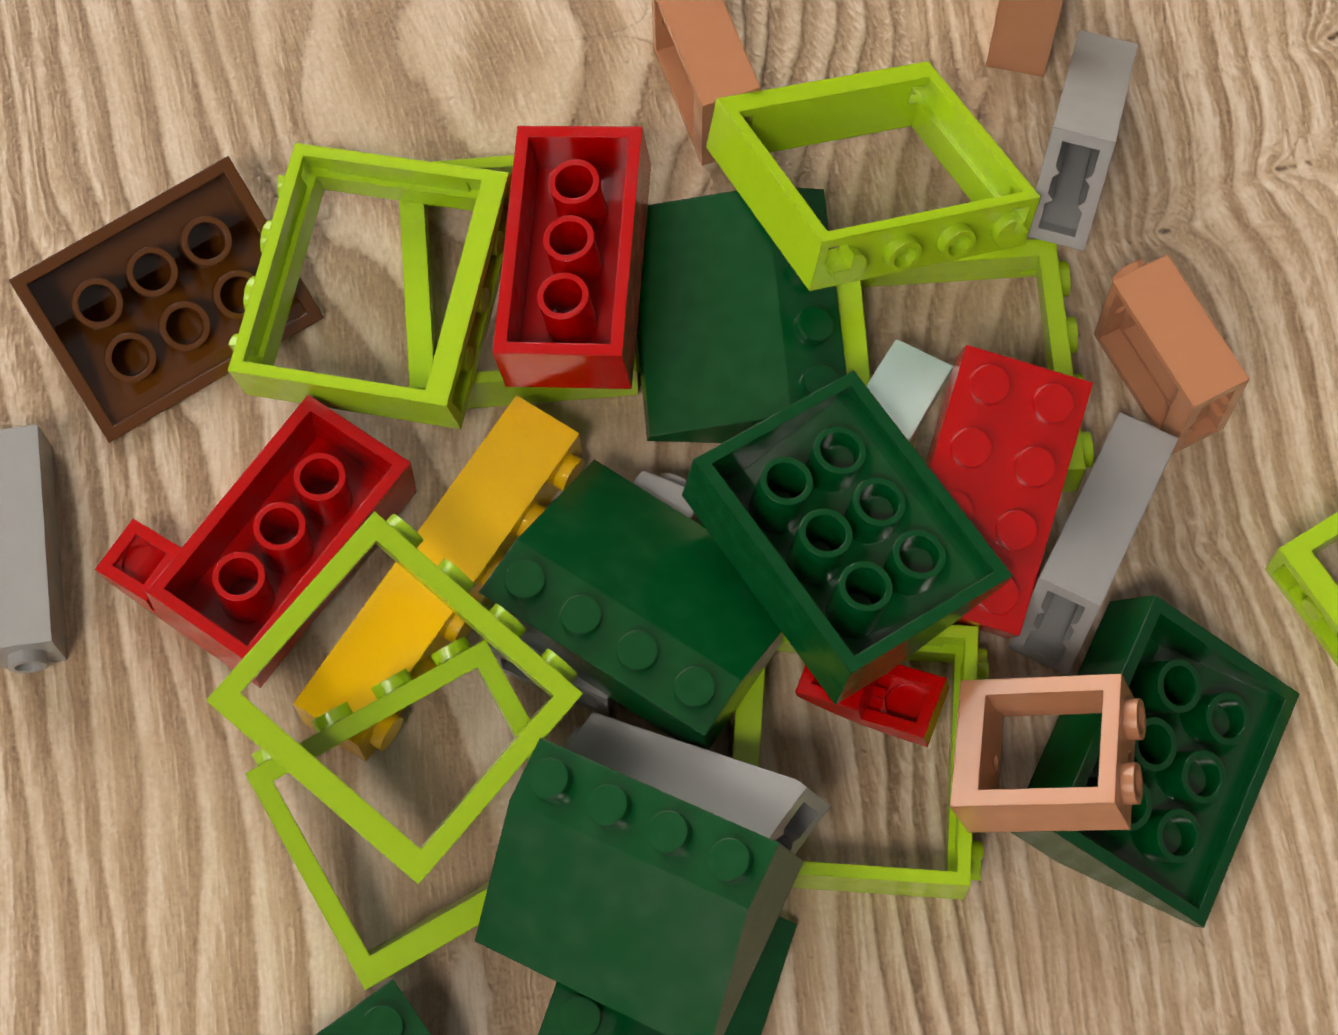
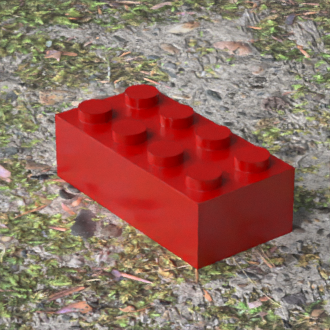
M517 126L492 353L506 387L632 389L651 162L642 126Z
M966 345L956 357L925 463L1013 575L1008 583L955 623L964 626H978V630L1010 639L1021 634L1093 382Z
M307 395L145 591L155 612L162 621L234 669L374 511L385 521L392 514L399 515L417 492L411 462L310 395ZM364 557L252 681L253 684L259 688L264 685Z

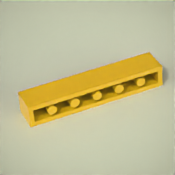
M516 395L417 533L424 541L417 549L437 566L445 558L458 567L475 584L469 594L480 602L479 590L516 539L544 512L558 490L564 491L581 474L585 461L581 459L580 433ZM395 562L293 705L301 720L313 729L315 727L311 722L312 720L345 702H348L354 713L377 700L371 688L387 678L407 669L413 680L435 668L436 666L430 655L461 637H466L472 628L402 566ZM403 709L339 745L364 762H367L376 748L383 751L392 743L403 723V718L399 716Z

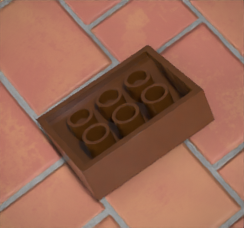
M229 156L9 279V283L108 443L229 373L228 368L233 350L228 344L234 334H239L245 313L243 303L244 290L249 278L256 276L262 256L260 248L261 233L264 224L267 222ZM300 277L281 342L324 318Z

